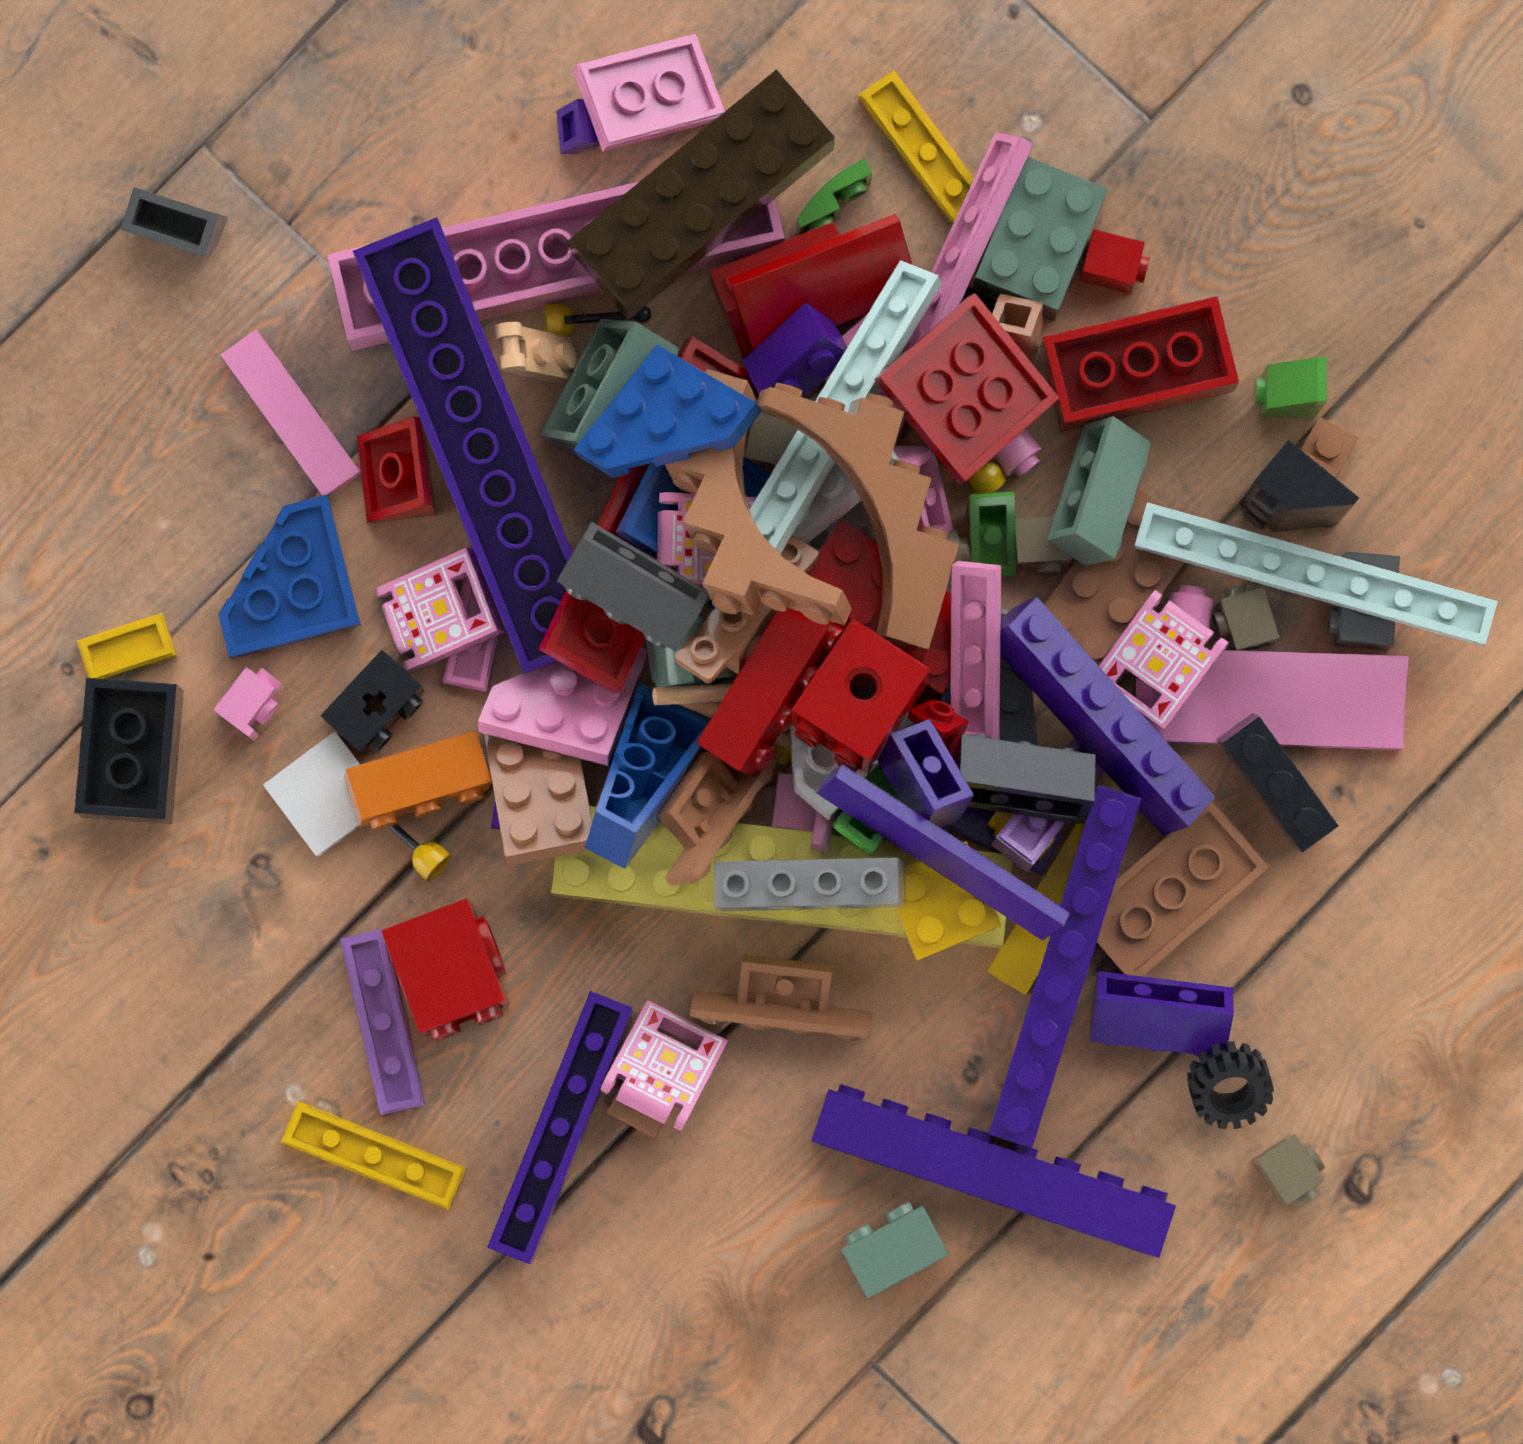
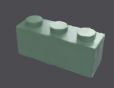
M1114 416L1084 424L1047 541L1085 566L1115 559L1122 545V534L1128 515L1134 507V496L1140 477L1147 465L1146 458L1151 442Z

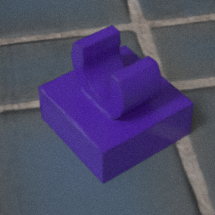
M576 99L556 111L560 154H578L591 146L600 145L583 99Z

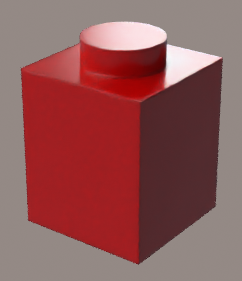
M1093 229L1079 281L1131 294L1135 282L1144 283L1150 257L1142 256L1145 242Z

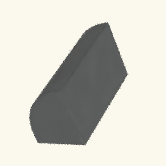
M133 187L121 230L207 258L216 248L228 217Z

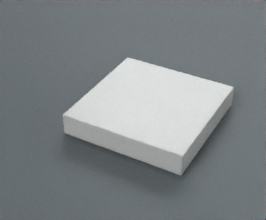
M336 731L263 784L316 857H320L359 827L344 775L347 768L360 765V763Z

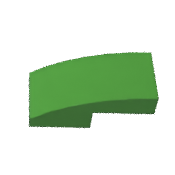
M865 158L837 174L810 199L796 220L798 235L838 220L840 217V207L837 200L842 198L843 202L847 203L861 197L868 191L866 186L871 184L872 172Z

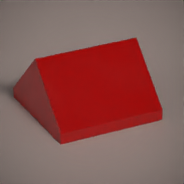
M414 416L357 435L367 523L435 516L436 509L427 435L420 417Z

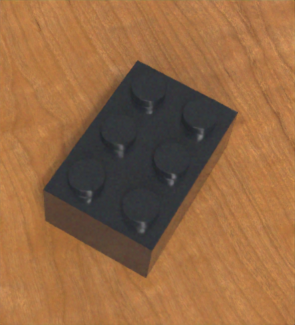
M86 678L75 814L82 818L172 824L184 690L177 684Z

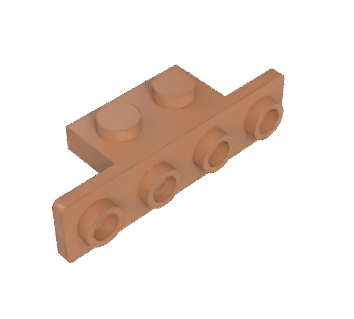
M793 535L781 552L783 558L805 573L819 559V553L816 549ZM760 601L754 615L738 611L737 614H729L715 608L676 652L675 662L706 683L713 682L725 667L739 674L777 610L766 606L762 601Z
M774 748L773 757L763 770L757 771L754 776L739 771L733 776L714 754L709 751L699 754L657 815L685 848L665 877L670 886L686 882L695 883L707 875L711 869L710 862L718 850L732 838L731 831L738 820L751 810L753 798L759 789L773 777V768L782 756L776 748Z
M743 955L738 996L693 991L690 1008L691 1017L699 1018L702 1022L708 1024H722L727 1021L743 1023L745 1026L756 1030L777 1027L789 1029L791 1032L799 1035H812L815 1032L834 1034L837 1038L847 1041L870 1038L872 1026V1012L828 1007L833 965Z

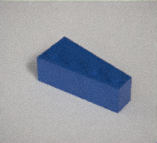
M638 683L585 845L586 849L623 869L628 866L661 820L657 815L699 754L708 752L698 745L697 741L710 720L678 704L654 705L653 690L641 683Z

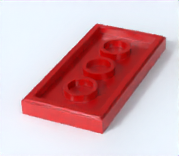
M890 215L728 278L752 352L805 302L833 320L836 326L868 314L899 261L901 260L913 265L901 222L897 215Z

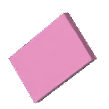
M696 34L576 64L572 70L602 151L709 124L725 112Z

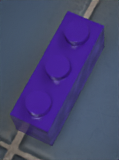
M1098 971L1090 1013V1042L1103 1043L1108 1046L1122 1045L1147 1048L1156 1052L1188 1053L1198 1056L1203 1050L1209 1055L1212 1054L1211 1045L1219 1043L1220 1050L1227 1049V1041H1229L1234 1016L1233 987Z

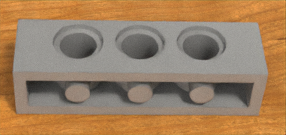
M896 857L714 862L715 908L721 911L904 908V861Z

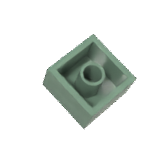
M906 1202L884 1214L888 1223L872 1230L870 1224L867 1223L844 1236L847 1245L841 1247L840 1250L867 1299L949 1255L923 1206L913 1209L910 1202Z

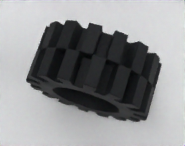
M1227 1041V1049L1220 1050L1219 1043L1211 1045L1213 1053L1210 1055L1205 1050L1201 1051L1198 1054L1200 1063L1193 1060L1190 1064L1191 1073L1187 1072L1190 1096L1199 1118L1204 1116L1205 1123L1211 1126L1216 1120L1220 1129H1226L1227 1123L1232 1122L1234 1129L1242 1128L1241 1120L1246 1119L1249 1125L1256 1122L1254 1113L1257 1112L1264 1116L1267 1112L1266 1104H1272L1274 1088L1265 1058L1262 1059L1261 1053L1256 1048L1251 1052L1250 1045L1242 1043L1238 1050L1236 1049L1235 1041ZM1238 1077L1247 1080V1083L1241 1089L1232 1093H1219L1213 1090L1219 1082L1227 1078Z

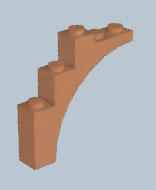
M709 369L706 370L705 373L757 403L747 380ZM746 433L735 447L716 451L714 447L690 453L691 458L665 464L673 479V483L678 488L688 493L696 494L683 524L696 547L705 552L715 554L702 584L712 600V604L717 609L729 614H737L738 611L754 615L760 601H762L766 606L778 611H786L787 608L803 612L805 617L819 624H828L829 621L845 625L852 609L843 590L809 576L783 558L761 534L753 521L745 497L743 475Z
M776 383L775 388L769 387L760 391L757 404L762 412L790 424L816 442L843 470L864 504L875 531L882 566V605L876 634L890 643L915 651L929 650L959 544L946 540L948 533L936 528L922 526L921 530L917 531L932 478L919 474L921 467L906 461L894 460L893 465L889 464L904 411L892 408V400L875 394H867L866 399L859 398L852 401L848 412H845V404L839 401L819 397L818 402L802 398V390L782 383Z

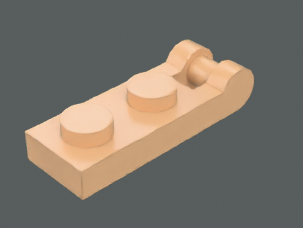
M505 322L495 325L496 340L501 342L502 355L498 357L500 372L558 384L567 383L577 362L576 351L572 345L571 337L523 327L520 322Z

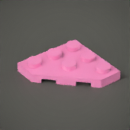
M644 648L640 649L622 690L616 693L608 691L559 661L492 686L479 717L478 732L608 766L632 705L638 683H640L649 661L648 651Z

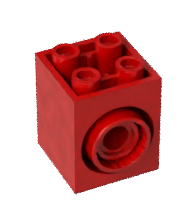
M852 619L791 709V723L796 729L794 735L813 749H817L819 745H822L833 752L835 755L832 760L837 765H845L854 772H857L859 769L868 775L878 760L890 734L897 732L909 714L910 709L913 708L927 687L930 668L855 619ZM864 687L871 690L874 696L867 700H860L854 697L851 692L856 688Z
M468 898L381 930L419 1034L425 1037L431 1035L432 1039L437 1042L461 1033L459 1024L474 1019L475 1023L482 1025L504 1016L501 1008L510 1005L500 978L506 975L505 965L485 915L477 917L474 906Z

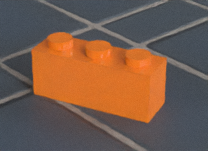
M476 730L347 768L344 775L359 827L363 828L371 825L372 831L394 826L398 823L397 817L413 812L416 818L435 814L442 810L440 804L456 799L459 805L478 801L485 797L483 791L489 790L492 783Z

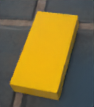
M162 612L77 640L88 678L111 679L177 657L165 616Z

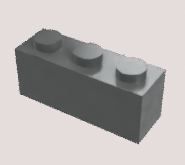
M593 522L590 523L557 582L564 585L566 591L579 600L591 601L603 608L606 615L612 620L621 624H630L643 632L646 639L659 647L667 646L675 652L701 612L708 597L706 589Z

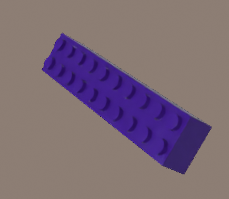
M436 217L353 250V254L517 659L525 674L557 661L540 651L539 647L566 592L564 585L557 582L573 551L440 221Z

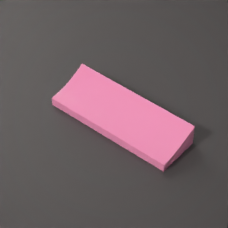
M1224 650L1166 731L1146 718V720L1167 743L1220 745L1216 739L1253 713L1260 716L1281 747L1402 750L1404 748V715L1409 656ZM1134 675L1133 696L1152 709L1161 694Z

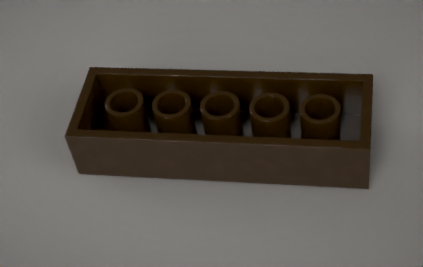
M776 69L568 240L570 253L627 319H630L834 150L835 136Z

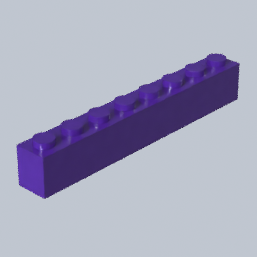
M1100 785L1096 787L1095 801L1088 813L1060 906L1070 914L1065 925L1050 935L989 1135L1030 1148L1033 1147L1141 802L1139 797Z
M843 1084L839 1085L837 1092L828 1089L811 1142L1152 1257L1160 1258L1176 1205L1166 1202L1168 1193L1142 1185L1140 1193L1123 1188L1125 1179L1099 1171L1097 1178H1093L1079 1173L1081 1168L1079 1163L1056 1156L1054 1163L1051 1164L1036 1159L1037 1149L1012 1142L1010 1150L994 1145L995 1136L989 1135V1133L969 1127L967 1135L950 1130L952 1121L929 1113L925 1114L924 1121L906 1115L908 1106L883 1098L881 1106L863 1101L866 1092Z

